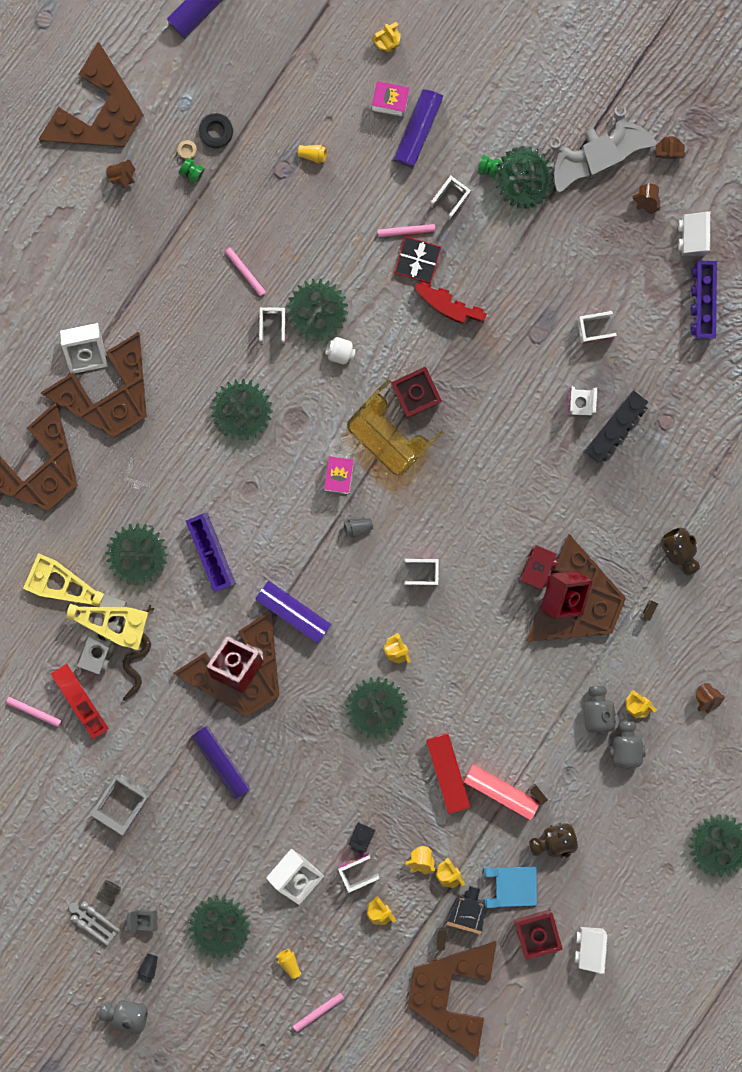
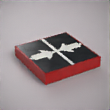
M405 236L394 273L431 284L442 246Z

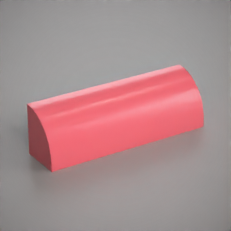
M474 764L471 765L463 779L466 784L529 820H532L539 806V801Z

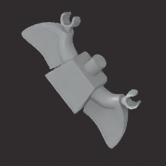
M617 107L615 108L614 118L617 122L615 123L613 134L598 137L595 129L585 132L584 135L588 143L583 145L582 150L572 151L567 147L564 148L561 140L555 137V141L559 144L553 146L550 143L551 149L561 152L554 169L556 191L560 193L580 178L595 177L623 163L625 158L631 153L654 147L657 144L656 140L642 127L634 123L623 122L626 114L625 107H623V114H618Z

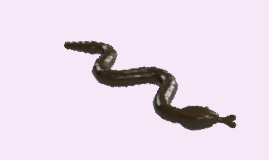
M149 605V609L145 610V612L154 610V608H151V605ZM144 633L141 640L144 644L143 648L127 654L123 660V669L136 682L135 686L123 697L124 701L137 693L142 684L141 676L130 666V662L133 659L145 656L150 651L151 642Z

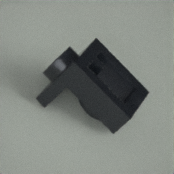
M358 822L348 843L351 846V850L360 854L362 851L366 852L375 829Z

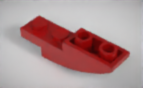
M416 283L415 291L431 308L444 317L460 324H464L465 318L482 323L485 322L487 313H484V309L475 306L471 309L465 307L466 304L460 301L452 303L453 295L449 294V290L444 288L436 290L431 288L432 285L428 283Z
M67 663L50 673L92 739L109 729Z

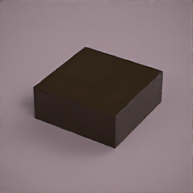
M649 600L641 618L650 621L658 603Z
M536 784L529 788L542 805L548 801Z
M438 928L437 950H445L446 928Z

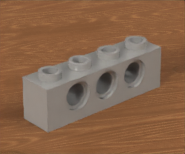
M104 594L99 607L128 606H126L127 601ZM97 613L93 624L102 626L105 615ZM116 616L113 622L108 621V628L120 634L122 629L120 621L123 616ZM91 630L78 667L97 674H101L102 671L105 672L109 664L107 660L108 654L113 653L116 643L109 639H101L99 633ZM96 647L101 648L103 651L100 658H96L93 655V650Z

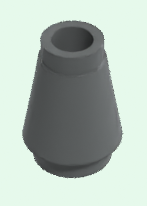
M371 518L348 519V521L344 522V530L347 537L351 536L353 538L373 529Z

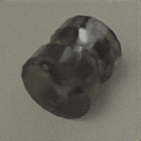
M105 880L102 885L103 889L98 892L96 898L106 905L113 906L115 897L119 895L122 888L111 881Z

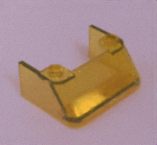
M388 379L349 419L347 428L392 474L401 476L410 469L444 432L441 430L430 441L421 435H417L409 441L382 415L388 407L386 399L381 395L391 383Z

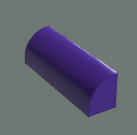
M184 0L167 18L168 24L185 39L222 0Z
M430 90L421 91L393 161L414 169L442 103V94Z
M203 513L186 520L213 591L216 592L235 585L236 582L208 513Z
M270 580L255 598L317 643H319L331 626V623Z
M207 725L191 736L234 800L250 790L249 785Z

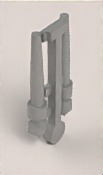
M87 902L81 903V908L84 911L79 909L78 903H71L69 906L70 912H77L80 915L79 918L73 915L70 919L71 922L76 923L79 928H83L107 946L119 929L99 914L94 907H90ZM82 918H85L89 923L86 925ZM99 919L101 922L109 926L114 931L112 933L109 932L95 920ZM93 924L109 938L105 940L91 929L90 926Z

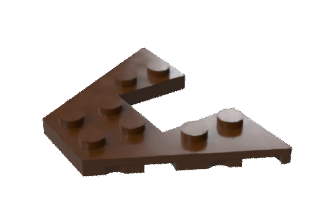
M98 42L78 75L107 92L110 96L91 126L58 107L39 137V141L125 147L143 118V112L103 47Z
M139 332L106 351L126 385L93 404L76 375L71 373L42 391L41 394L114 438L147 418Z
M57 403L50 406L27 427L30 433L52 456L25 481H22L0 456V492L48 511L78 486Z
M568 534L554 570L561 573L578 571L593 580L582 616H577L576 619L571 617L555 619L541 610L540 605L527 637V642L612 634L626 600L621 591L617 589L573 537Z
M271 611L238 631L247 646L260 652L263 661L243 693L210 677L207 665L211 659L206 652L173 674L246 717L280 696Z
M496 941L436 959L426 964L414 966L408 1006L476 1057H478L484 1017L446 1011L452 974L490 980Z

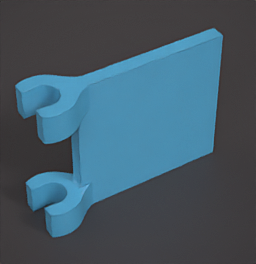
M536 866L484 867V876H496V898H484L486 908L537 905Z

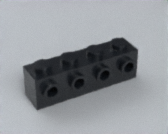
M633 390L583 452L597 463L602 460L605 462L612 454L610 449L614 445L617 447L624 439L622 437L623 433L626 430L629 432L636 424L634 422L635 418L638 415L642 417L647 411L646 405L648 401Z

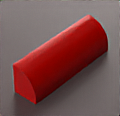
M446 732L427 739V745L448 814L470 808L449 733Z

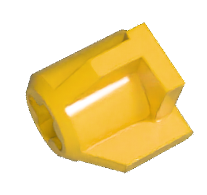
M395 22L390 26L386 24L381 31L374 34L371 41L378 49L391 52L399 46L401 35L396 29L398 23Z
M399 633L389 637L383 647L388 660L398 664L404 661L410 663L408 648L403 644Z
M634 690L626 698L625 709L636 719L647 717L651 711H657L651 705L650 700L642 697Z
M420 846L411 852V860L405 862V865L411 868V873L419 871L426 875L435 872L432 850L429 847Z
M449 858L438 865L436 877L443 887L455 888L459 884L462 886L466 885L458 868H455Z
M378 896L368 903L366 914L374 925H386L390 921L393 923L397 921L388 905H385Z

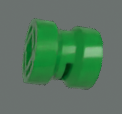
M482 155L477 173L482 175L486 173L490 177L496 178L501 160L496 158L493 160L489 156Z
M188 158L178 173L183 177H188L190 182L196 184L203 175L205 168L201 165L197 166L191 158Z

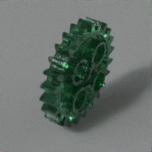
M521 146L519 149L517 147L512 148V151L505 152L506 156L500 157L502 162L496 164L500 168L494 171V173L499 175L498 178L494 179V181L499 182L496 189H502L499 195L505 194L504 201L511 200L510 206L517 204L518 209L522 207L528 209L530 206L533 208L537 204H542V199L548 198L546 193L552 192L549 185L554 184L550 180L551 177H554V174H550L549 171L553 167H547L550 160L544 161L545 154L538 155L539 149L532 151L531 146L526 149L525 146ZM531 163L534 165V172L530 169ZM513 164L517 167V172L513 171ZM539 175V178H530V179H527V180H526V179H517V180H510V179H509V177ZM515 183L519 187L518 192L514 188ZM532 183L536 185L535 191L532 188Z
M312 279L310 285L307 281H304L305 287L303 288L298 285L299 292L292 291L295 297L288 298L292 304L287 305V308L292 311L288 312L287 316H293L289 323H295L293 330L299 328V335L306 333V339L310 335L313 336V341L316 340L317 336L323 341L324 335L331 339V332L337 335L336 328L343 329L340 322H347L343 315H348V312L343 309L347 308L348 304L342 303L346 300V296L340 297L342 290L335 291L336 284L329 287V280L325 285L322 283V279L319 280L318 284ZM313 292L320 293L321 298L318 301L310 299V295ZM325 296H328L327 301L321 306L322 313L317 312L310 324H307L308 319L314 314L313 307L318 308ZM329 303L336 305V310L332 313L327 312L325 309ZM303 307L308 308L310 311L309 315L305 317L299 314V310ZM316 319H323L325 325L322 328H317L314 322Z
M236 379L234 380V385L227 382L228 388L226 389L221 386L223 392H216L219 398L212 399L216 403V406L211 407L212 410L216 411V413L211 415V417L217 418L214 425H221L218 429L219 431L225 429L224 436L231 433L232 440L236 435L239 441L242 440L243 436L249 441V435L251 434L257 438V431L263 434L262 426L268 428L265 421L272 420L267 416L273 413V410L268 409V407L273 405L272 402H266L270 396H263L266 391L265 388L259 391L260 384L258 383L253 387L252 380L248 384H246L245 379H242L241 384ZM240 392L248 393L247 400H238L237 396ZM230 397H233L241 407L246 406L245 411L254 420L253 423L243 413H237L239 409L230 400ZM225 405H233L234 410L231 414L223 412ZM253 406H259L261 412L259 415L253 416L250 413V409ZM243 418L246 420V426L241 429L237 428L236 421Z
M139 523L136 524L135 528H133L132 524H129V530L122 526V533L115 531L117 538L110 537L113 545L107 544L111 551L105 552V554L111 555V558L106 560V562H112L113 564L109 567V570L116 569L113 575L117 576L120 574V581L127 578V584H130L132 580H134V585H138L139 580H141L143 585H145V579L152 582V575L159 577L157 571H164L161 564H167L163 557H167L168 554L163 553V550H166L168 547L161 545L165 539L159 540L158 537L161 533L158 532L154 535L155 528L152 527L148 531L146 524L142 529ZM126 539H130L133 543L132 548L129 550L123 547V542ZM148 539L151 541L152 547L149 550H144L142 543ZM136 549H138L141 553H154V556H139L138 560H136L135 556H121L120 552H136ZM125 558H129L132 561V566L129 569H125L122 565ZM144 559L151 561V567L147 570L143 569L141 565Z
M378 676L374 682L372 677H370V683L363 679V686L361 687L356 684L358 690H351L354 696L347 698L352 702L346 705L347 708H351V711L346 714L353 717L349 720V723L356 722L353 728L360 727L359 734L366 731L367 738L371 733L374 734V739L377 738L378 734H381V737L384 738L385 732L391 736V729L398 731L396 725H403L400 719L407 718L403 711H407L408 708L403 707V704H406L408 701L401 699L405 693L399 694L398 691L401 687L394 688V681L387 684V678L381 682ZM380 689L385 690L387 693L384 700L376 698V692ZM369 692L372 693L376 703L382 705L380 711L386 720L385 723L381 721L376 710L372 711L374 705L368 695ZM362 698L368 699L370 702L369 707L361 708L358 704L359 700ZM389 706L393 707L396 711L393 717H387L384 713V710ZM371 715H375L378 718V723L374 726L369 725L367 722L368 717Z
M720 814L717 815V819L710 815V821L703 818V825L696 824L699 828L698 831L692 829V832L696 834L695 837H689L690 840L694 841L693 844L688 845L689 848L694 849L689 854L696 856L692 861L694 863L700 862L698 864L699 869L705 866L704 873L706 874L711 870L713 877L716 875V872H718L720 877H723V872L730 876V870L738 873L736 867L742 868V829H740L742 823L739 822L735 825L736 819L733 817L729 821L728 815H725L724 819H722ZM714 828H720L721 830L718 837L712 836ZM707 836L718 843L722 842L725 847L735 851V854L732 855L722 848L718 849L716 845L705 840V837ZM736 837L737 844L733 847L729 846V839ZM708 844L711 845V852L703 854V847ZM727 854L728 861L723 864L720 863V856Z
M216 895L215 901L208 897V903L203 900L201 901L202 908L196 905L195 909L198 913H191V916L195 919H191L188 922L193 925L188 928V931L194 932L190 939L196 938L193 945H200L199 952L205 949V956L212 952L213 958L216 957L217 953L221 959H223L224 953L231 957V950L238 953L237 946L244 947L241 941H248L244 934H250V930L246 929V927L250 926L251 922H245L249 915H243L246 908H238L240 902L235 905L233 904V897L230 901H226V895H224L222 900ZM214 911L217 914V918L215 920L208 919L207 912ZM228 914H232L235 916L236 921L228 923L225 917ZM203 922L217 925L220 922L222 927H234L236 931L222 928L221 931H218L216 926H204ZM210 930L213 932L214 937L206 939L203 932ZM228 933L232 936L233 940L231 942H224L222 935Z

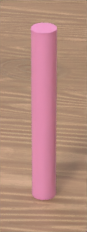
M435 224L378 230V237L435 232Z
M228 248L225 254L260 297L263 296L266 291L234 251Z
M8 697L6 704L56 727H59L61 720L11 697Z
M341 993L337 994L293 1025L296 1032L300 1031L345 998Z

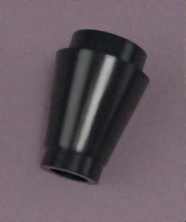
M147 953V956L136 972L138 974L137 979L148 983L152 982V979L155 978L158 956Z

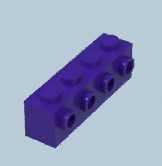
M697 261L695 266L691 268V277L694 278V285L691 286V297H694V304H691V316H694V324L691 323L690 333L694 335V340H714L716 338L717 261Z

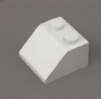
M710 212L685 214L678 223V230L682 231L681 239L678 240V250H681V256H705L710 251Z
M98 323L60 331L61 345L70 374L108 367Z
M291 849L267 876V879L280 893L300 905L322 880L324 875L303 856Z
M580 927V932L576 934V943L579 944V951H575L574 962L577 963L580 969L604 973L607 933L601 928Z

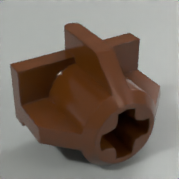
M664 137L656 144L655 158L684 159L685 145L677 137Z
M126 160L125 162L108 166L106 176L112 184L119 183L124 189L128 184L135 182L132 175L136 169L130 160Z
M652 183L640 186L639 193L633 195V200L637 202V210L644 208L649 214H652L661 209L659 187Z
M704 683L696 690L695 698L700 704L697 708L698 711L705 710L706 713H709L712 708L720 706L725 699L724 695L713 688L710 683Z

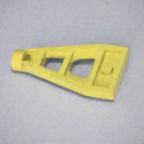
M39 553L23 589L39 596L86 603L95 607L100 606L104 595L94 590L58 561ZM53 572L59 573L65 579V584L61 590L50 589L47 586ZM71 582L82 587L83 590L80 596L77 597L67 593Z
M70 604L66 619L75 620L121 646L139 650L149 612L130 607H78ZM79 610L80 615L76 617L77 611ZM95 612L105 615L102 626L95 625L89 621L91 613ZM112 616H123L126 619L122 633L117 634L108 628V621Z

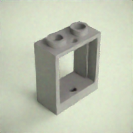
M117 774L90 815L123 836L148 799L149 794L146 793L148 790L139 784L137 786L132 784L131 779L126 775L121 774L120 776ZM118 782L142 797L125 824L101 810Z

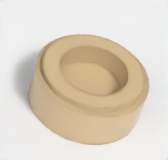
M189 140L182 141L178 146L179 156L183 160L195 158L197 154L196 145Z

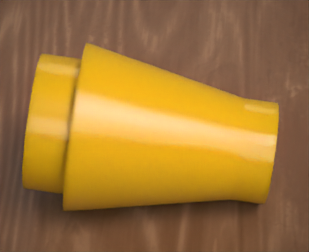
M322 145L299 146L298 157L318 164L320 162L324 163L326 160L327 148Z
M286 949L277 955V963L287 972L291 979L301 975L294 952Z

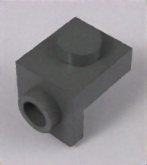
M134 910L128 912L126 918L127 931H156L157 911Z

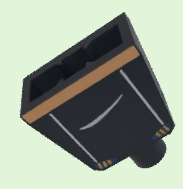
M469 886L467 896L458 894L446 919V925L482 935L485 901L478 899L480 888Z

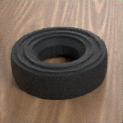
M212 113L204 117L199 125V136L202 142L211 148H221L227 145L233 136V126L230 120L219 113ZM212 124H220L223 127V134L220 137L213 138L209 135L208 130Z

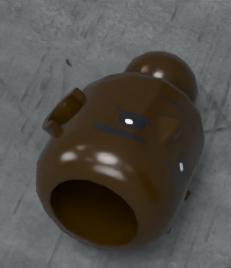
M685 528L673 529L662 537L660 541L661 547L672 564H681L682 571L686 575H692L700 569L699 562L693 558L697 553L696 539Z
M560 823L556 826L550 825V827L544 830L543 838H532L529 841L530 849L534 856H539L542 852L547 851L550 857L564 859L569 857L578 848L576 833L573 826L568 823Z

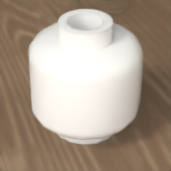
M336 337L333 340H329L325 353L330 361L345 365L349 360H353L355 349H353L351 341Z

